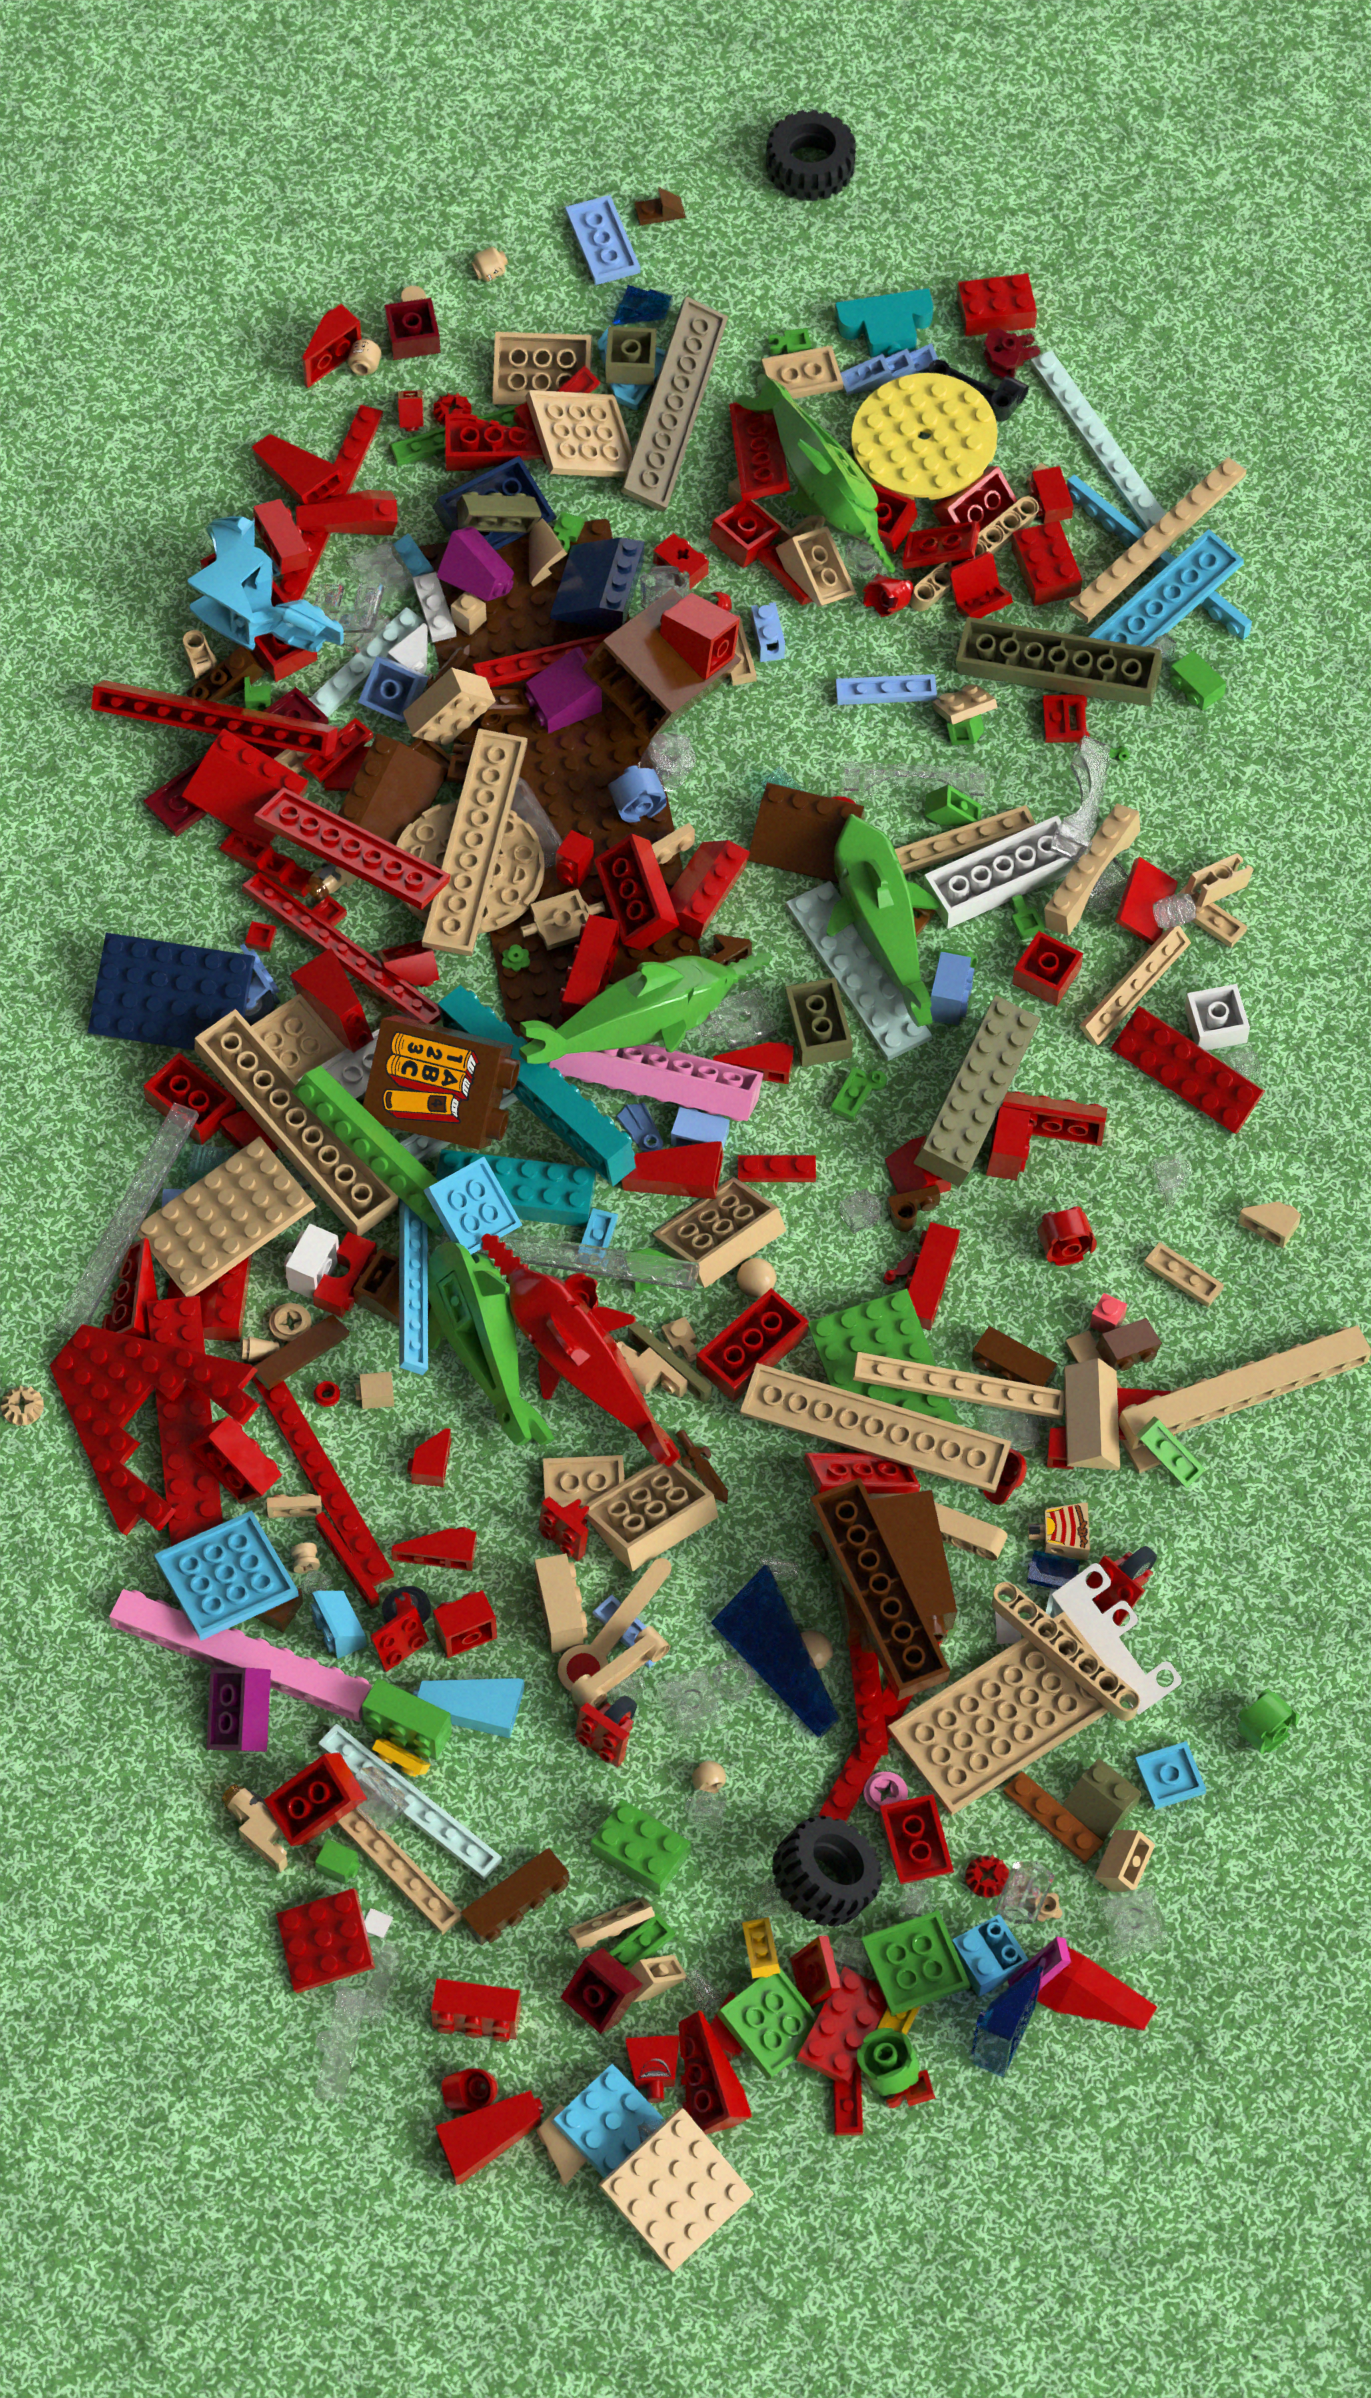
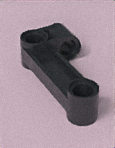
M941 359L932 361L928 369V373L951 376L971 385L987 400L993 410L996 421L1004 422L1011 417L1017 407L1024 401L1029 390V385L1009 375L1003 378L999 387L995 390L951 368L945 360Z

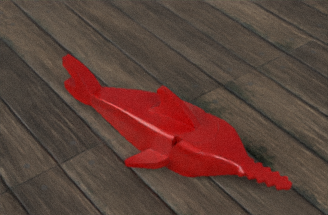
M488 1233L483 1235L482 1249L489 1251L488 1257L495 1259L494 1266L501 1268L500 1274L506 1275V1282L510 1284V1311L515 1323L541 1355L538 1363L542 1397L550 1400L561 1377H563L581 1393L635 1432L650 1454L660 1464L664 1463L670 1468L681 1458L680 1453L673 1440L656 1423L626 1360L609 1333L610 1331L636 1322V1317L608 1307H597L591 1310L586 1302L575 1294L562 1280L552 1275L530 1270L528 1264H521L520 1257H513L512 1249L506 1250L505 1242L499 1243L498 1235L492 1236Z

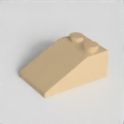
M828 526L793 537L776 547L785 571L818 607L857 594Z

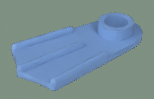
M645 1103L627 1104L616 1116L617 1120L643 1152L661 1150L663 1140ZM649 1139L656 1141L654 1145H648L646 1142Z

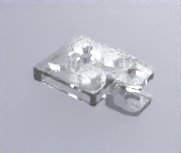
M758 987L724 998L719 1006L709 1013L707 1019L695 1029V1033L702 1047L715 1046L724 1043L725 1040L730 1050L776 1035L777 1027ZM744 1014L745 1017H750L751 1019L746 1023L740 1022V1015Z

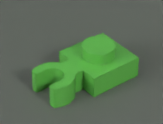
M808 328L784 330V336L782 337L777 334L768 336V344H777L770 346V354L777 355L782 350H787V354L811 350Z
M561 511L553 532L568 554L570 550L569 541L577 542L584 526V518Z

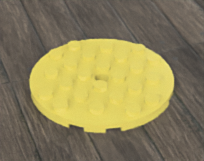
M936 373L906 375L879 387L867 397L859 408L853 422L851 434L853 454L857 465L865 477L874 485L912 500L915 497H929V500H934L961 492L984 474L983 471L989 462H992L997 448V423L995 415L983 395L962 380ZM920 432L928 433L931 435L930 438L926 440L920 439L918 437L920 435Z

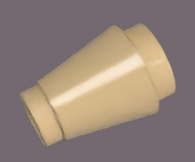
M251 1336L248 1339H242L241 1360H247V1362L262 1361L279 1350V1343Z

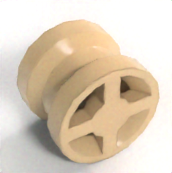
M301 1543L290 1549L291 1557L295 1559L293 1563L294 1572L303 1574L319 1569V1559L315 1556L317 1546L314 1543Z

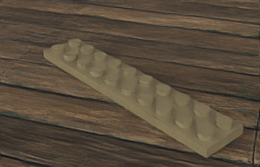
M687 296L682 301L620 491L661 512H664L668 507L728 320V316Z

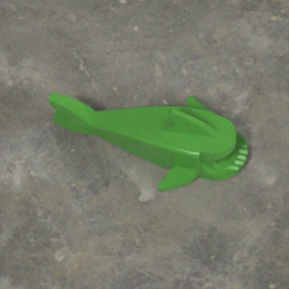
M456 1242L442 1244L433 1252L428 1260V1298L432 1306L428 1318L429 1349L435 1350L444 1335L446 1336L458 1357L495 1406L496 1415L503 1431L516 1446L524 1445L531 1439V1436L540 1445L551 1443L555 1438L546 1422L527 1401L520 1397L514 1318L510 1311V1300L507 1294L509 1286L503 1281L499 1270L495 1268L494 1263L485 1254H470L462 1244Z

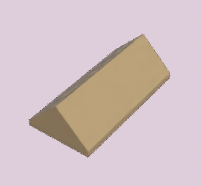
M1099 1358L1065 1366L1067 1466L1119 1470L1120 1452L1116 1370Z

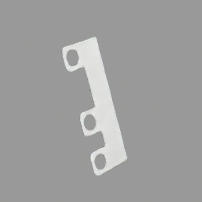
M1094 1563L1052 1593V1596L1102 1662L1137 1692L1140 1697L1137 1714L1140 1715L1178 1687L1182 1679L1173 1665L1167 1661L1158 1665L1148 1674L1143 1672L1119 1638V1636L1137 1624V1615L1125 1601L1118 1602L1103 1614L1100 1612L1092 1599L1108 1588L1111 1580L1099 1564ZM1092 1571L1099 1572L1103 1577V1583L1097 1589H1092L1086 1584V1576ZM1118 1609H1125L1130 1614V1621L1125 1626H1117L1113 1622V1614ZM1164 1669L1171 1671L1174 1676L1173 1683L1168 1687H1162L1156 1681L1158 1672Z

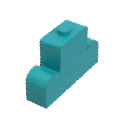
M929 288L836 302L835 319L838 331L844 339L855 340L861 334L864 335L871 358L881 354L892 356L905 349H908L909 352L916 350L917 333L915 328L925 329L931 325L933 320V301Z

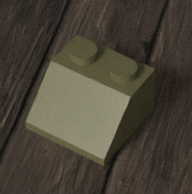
M1098 1758L1081 1776L1062 1806L1104 1842L1139 1804L1141 1791Z

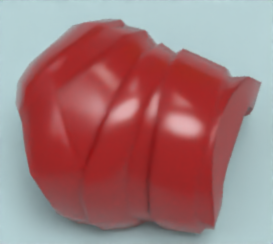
M718 591L710 593L711 596L719 599L716 600L715 605L731 612L732 602L728 594Z

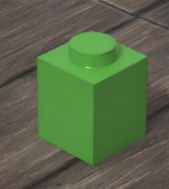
M327 1839L315 1861L317 1872L346 1885L350 1877L354 1879L357 1875L360 1863H358L356 1851Z

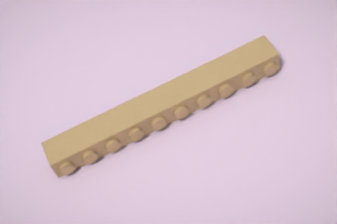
M1358 1325L1351 1328L1343 1327L1337 1330L1335 1334L1327 1337L1325 1335L1318 1336L1312 1342L1305 1345L1296 1344L1289 1348L1288 1351L1280 1354L1278 1352L1272 1353L1264 1360L1258 1362H1247L1241 1368L1233 1371L1230 1369L1225 1370L1212 1379H1200L1190 1387H1178L1168 1395L1162 1397L1159 1395L1147 1400L1146 1403L1138 1406L1136 1404L1129 1405L1121 1412L1118 1424L1133 1450L1144 1446L1136 1434L1154 1416L1174 1435L1366 1364L1371 1356V1348Z

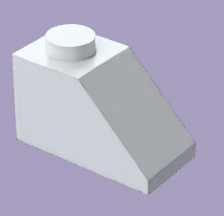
M423 623L388 651V659L424 674L427 669L428 658L427 625Z

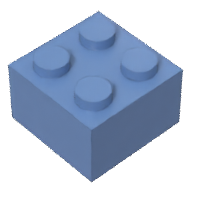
M377 656L358 703L400 722H406L403 712L422 695L429 676L386 657Z
M941 952L931 993L932 1007H930L933 1021L959 1026L960 1018L966 1017L968 998L971 996L975 968L970 967L971 957Z

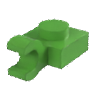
M1021 894L1012 897L1013 903L1010 906L1014 914L1011 916V921L1021 941L1035 936L1038 931L1043 933L1045 926L1036 908L1028 909Z

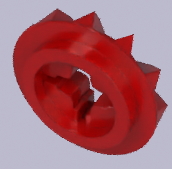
M448 392L446 396H439L433 408L436 420L445 425V414H449V408L454 403H456V409L451 414H471L472 407L467 396L462 397L458 392L456 395H451Z
M993 1854L990 1856L980 1855L975 1860H971L965 1874L966 1883L969 1889L980 1897H996L1003 1893L1009 1884V1868L1006 1867L1003 1859L1000 1860L994 1857ZM994 1869L992 1877L995 1881L988 1878L981 1882L983 1877L982 1871L989 1872Z

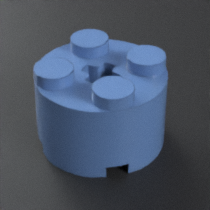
M630 766L625 769L622 776L608 785L610 794L623 821L638 822L640 821L639 817L647 815L648 818L653 817L666 806L667 801L665 798L667 797L654 769H639L638 766Z

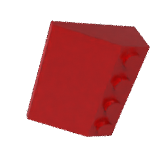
M223 728L208 750L181 798L231 829L271 844L277 834L254 823V815L283 787L303 797L307 791L309 781Z
M253 1253L195 1295L200 1296L204 1339L241 1342ZM170 1277L167 1299L186 1297Z

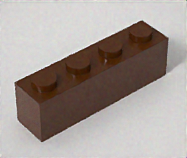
M548 1847L460 1912L461 1922L481 1946L487 1941L488 1943H493L502 1935L501 1931L506 1927L518 1925L524 1919V1914L531 1909L536 1911L545 1904L546 1898L551 1894L555 1893L557 1895L564 1891L568 1886L569 1871Z

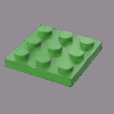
M939 1910L861 1938V1944L891 2016L970 1988V1983Z
M780 1967V1973L772 1974L769 1977H760L716 2012L767 2081L797 2058L818 2018Z

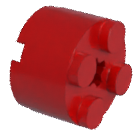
M1075 1206L1069 1210L1057 1213L1048 1212L1042 1216L1043 1222L1039 1225L1037 1234L1046 1258L1050 1263L1054 1261L1057 1266L1078 1263L1084 1260V1254L1088 1251L1092 1254L1096 1249L1097 1241L1088 1218L1081 1207Z

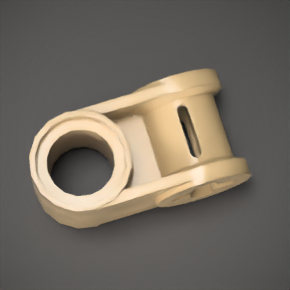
M198 630L186 632L183 636L184 654L194 679L197 680L199 676L213 670L217 666V662L202 632Z

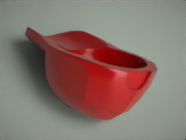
M1009 1449L996 1492L992 1493L983 1490L985 1497L990 1502L996 1505H1003L1013 1490L1023 1484L1027 1473V1463L1020 1452Z
M478 2068L465 2069L445 2077L442 2080V2093L445 2105L449 2109L477 2111L490 2106L498 2093L496 2078L490 2072Z

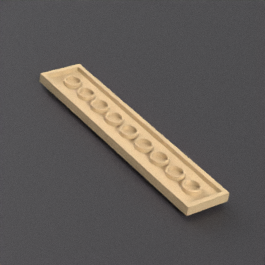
M478 729L441 870L451 874L450 882L433 898L422 940V947L472 957L528 738Z
M759 1363L756 1364L740 1410V1415L992 1493L996 1492L1011 1446V1441Z

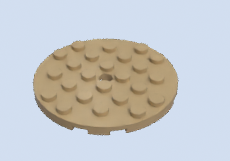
M459 800L444 806L439 804L423 812L419 819L406 827L396 846L441 869ZM511 809L478 934L499 929L519 918L529 909L530 904L535 901L543 883L545 863L539 838L530 824H526ZM433 899L422 910L402 900L412 914L427 924Z

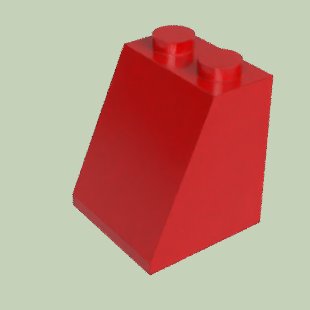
M692 592L685 598L680 599L669 610H665L661 615L660 635L701 678L706 680L734 658L740 623L738 616Z

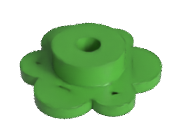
M512 945L509 950L503 951V967L507 969L512 968L516 972L521 968L528 967L530 965L529 951L522 949L519 945Z

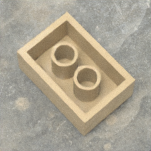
M451 668L403 712L412 736L448 745L463 730L468 728L474 720L485 713L495 702V698L485 677Z
M567 1553L535 1559L536 1585L551 1653L564 1652L573 1646L584 1644L583 1638H588L586 1629L587 1619L585 1611H582L581 1607L582 1598L580 1588L576 1585L575 1578L577 1577L574 1562H568Z

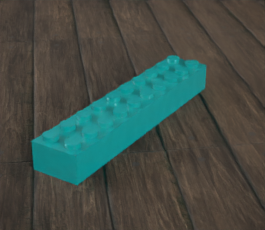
M459 985L437 1003L443 1027L513 1045L511 1058L520 1060V1071L514 1089L510 1090L511 1093L592 1168H596V1172L611 1186L616 1185L636 1168L631 1137L623 1130L620 1132L608 1115L603 1116L599 1113L598 1108L590 1099L585 1100L574 1084H568L564 1080L558 1069L555 1067L550 1068L547 1063H527L519 1055V1048L528 1044L523 1037H517L513 1034L508 1023L505 1021L500 1022L496 1018L494 1011L487 1005L484 1007L473 991H467Z

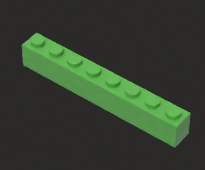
M321 1065L305 1073L292 1092L438 1236L445 1233V1228L423 1191L439 1181Z

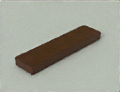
M332 1314L254 1366L258 1370L254 1376L270 1390L349 1337L350 1331Z

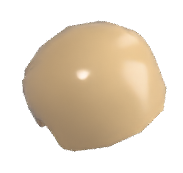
M752 1258L740 1266L736 1280L744 1294L749 1297L759 1298L770 1288H774L777 1276L771 1263L764 1259Z
M814 1630L798 1634L790 1647L793 1662L800 1669L806 1671L824 1668L828 1660L833 1657V1648L830 1640L823 1633Z

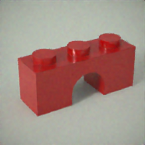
M349 1231L336 1252L337 1264L348 1268L349 1272L340 1278L324 1274L313 1293L315 1307L341 1318L346 1310L351 1311L355 1303L353 1289L377 1255L375 1242Z

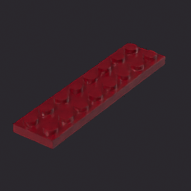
M297 687L263 711L326 725L329 723L328 717ZM245 741L273 759L286 750L284 748ZM205 755L143 800L144 807L175 837H178L207 815L204 811L181 798Z

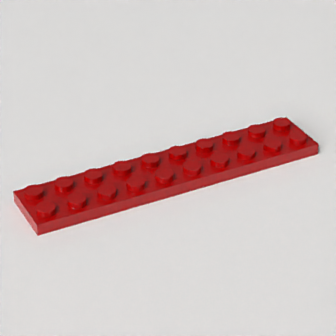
M200 1296L147 1301L151 1341L206 1354ZM191 1382L186 1385L175 1401L170 1400L155 1387L166 1501L177 1510L169 1520L171 1547L223 1523L219 1481L188 1447L207 1425L213 1423L210 1398Z

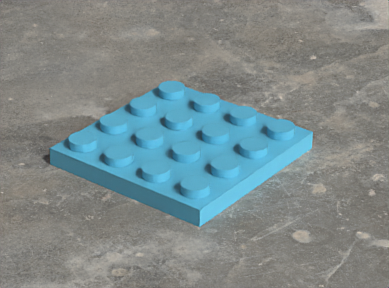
M252 1510L154 1554L157 1565L200 1641L299 1596L295 1584Z

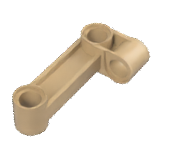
M652 1626L643 1629L636 1636L633 1646L592 1677L589 1674L583 1675L573 1684L571 1688L572 1706L578 1715L580 1708L586 1702L599 1711L608 1703V1691L649 1660L657 1662L668 1653L670 1645Z

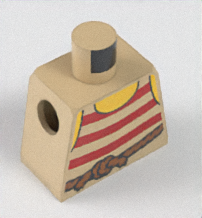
M1088 1503L1048 1508L1044 1512V1524H1028V1539L1044 1540L1045 1554L1088 1560L1090 1551Z

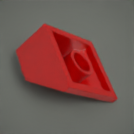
M422 940L376 951L378 958L386 969L415 986L427 987L433 985L434 981L440 980L434 951L432 948L422 947Z

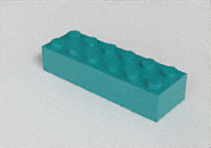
M441 1149L436 1174L438 1181L485 1157L519 1219L587 1227L596 1185V1168Z

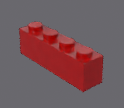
M930 1222L928 1231H922L919 1241L922 1249L920 1253H915L912 1268H915L913 1276L908 1275L905 1289L909 1292L922 1329L929 1331L932 1329L959 1244L961 1231Z

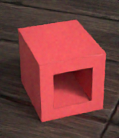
M1103 1293L1092 1313L1090 1327L1102 1333L1119 1328L1125 1319L1127 1304Z

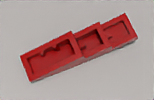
M233 830L219 847L222 853L256 874L261 872L281 888L303 898L314 887L311 881L313 872L298 867L294 859L274 852L270 844Z

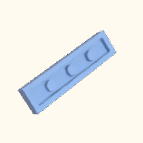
M935 674L836 679L837 705L934 701L937 698Z

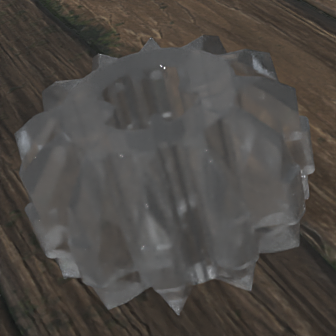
M1181 893L1166 896V898L1159 899L1153 904V915L1158 927L1175 928L1176 926L1191 922L1196 917L1195 903L1189 894Z

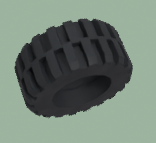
M811 109V112L800 110L795 115L791 113L785 116V120H779L769 132L766 144V170L768 171L769 179L774 182V186L780 191L784 189V194L790 197L795 195L798 200L803 201L804 198H811V201H818L819 197L827 199L831 197V193L836 195L841 192L842 186L846 187L854 175L856 157L855 137L851 133L849 126L843 124V121L837 116L832 117L831 113L825 111L824 113H819L818 110ZM813 147L827 152L830 156L823 161L810 163L798 160L792 153L802 148Z
M814 1816L799 1823L777 1846V1850L773 1855L772 1873L776 1876L774 1878L776 1888L781 1890L780 1896L784 1902L788 1901L791 1905L790 1908L795 1913L799 1912L802 1914V1918L807 1921L814 1920L817 1925L825 1926L828 1924L830 1927H835L851 1922L873 1901L880 1891L882 1874L879 1873L881 1871L880 1860H876L877 1853L874 1847L871 1848L869 1846V1840L866 1836H861L857 1832L858 1829L853 1825H846V1821L837 1818L833 1820L830 1816ZM815 1859L822 1861L831 1868L839 1884L830 1880L821 1872Z

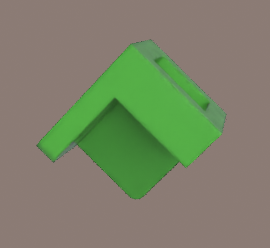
M244 677L246 709L263 712L271 706L270 686H250V677Z
M981 714L953 725L949 721L947 722L952 745L975 744L984 732Z

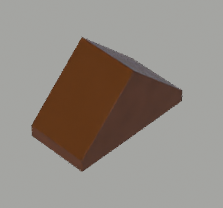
M301 1588L297 1589L298 1597L254 1617L284 1633L303 1604Z

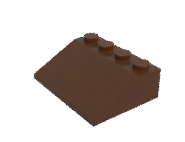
M377 733L337 815L396 846L406 827L410 823L413 824L422 816L423 812L431 808L446 778L448 769L405 744Z
M767 782L756 820L748 861L839 884L834 869L835 846L850 814H854L864 820V806Z

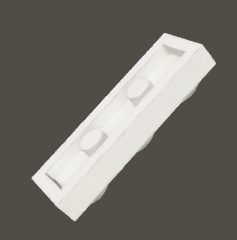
M436 572L413 577V585L432 642L456 637V629L439 579L436 577Z

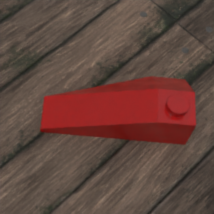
M445 414L446 471H471L499 466L518 456L521 457L522 461L543 458V451L537 432L516 426L513 428L503 426L494 420H491V422L478 419L473 414Z
M363 490L296 506L295 508L296 524L299 525L301 531L390 536L393 535L398 522L397 500L392 491Z
M143 1238L127 1248L118 1274L122 1280L117 1291L112 1292L110 1300L114 1301L110 1314H105L102 1329L150 1340L147 1301H156L158 1296L149 1239Z
M1068 1947L1071 1963L1034 1994L1032 1998L1056 2013L1081 2016L1083 2019L1100 2020L1109 2022L1112 2025L1141 2031L1145 2030L1157 2009L1156 2005L1088 1957Z
M697 2011L679 2021L680 2056L684 2059L685 2075H681V2085H685L686 2102H682V2108L705 2135L735 2127L750 2119L752 2114L745 2091L703 2012Z

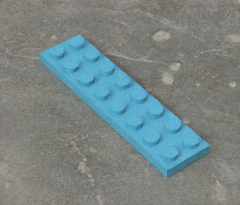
M1208 529L1089 637L1151 648L1244 564V559Z

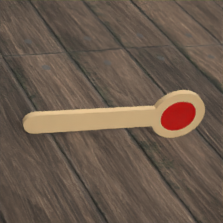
M658 1558L652 1563L590 1645L573 1646L562 1655L558 1664V1676L566 1690L568 1689L570 1692L573 1684L583 1675L589 1674L592 1677L609 1664L606 1658L670 1575L672 1567L667 1559Z

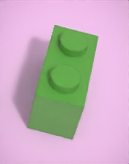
M1194 650L1171 666L1169 679L1173 687L1177 690L1180 689L1186 695L1188 701L1193 706L1197 705L1202 711L1225 695L1227 682Z

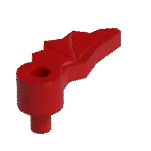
M912 1251L898 1263L896 1269L885 1272L883 1282L886 1285L893 1284L896 1277H904L912 1272L914 1256Z

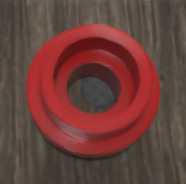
M331 1381L321 1382L314 1390L315 1401L323 1407L334 1406L341 1396L339 1387ZM325 1392H330L332 1394V1396L329 1398H325L322 1395Z

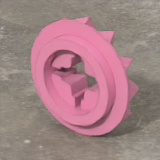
M876 1773L865 1784L864 1797L867 1806L873 1808L876 1813L879 1812L881 1805L907 1800V1785L895 1773ZM891 1785L890 1794L893 1797L887 1796L882 1802L881 1793L878 1791H885Z

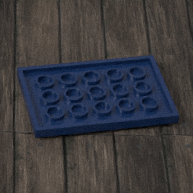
M106 932L87 1033L195 1051V1037L236 1009L243 1018L245 1017L255 956Z

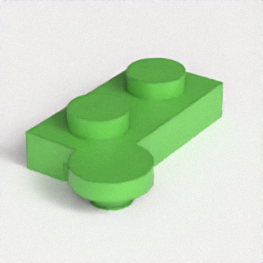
M853 1067L832 1103L830 1111L854 1122L871 1091H880L886 1087L887 1076L878 1070L866 1075L863 1070Z

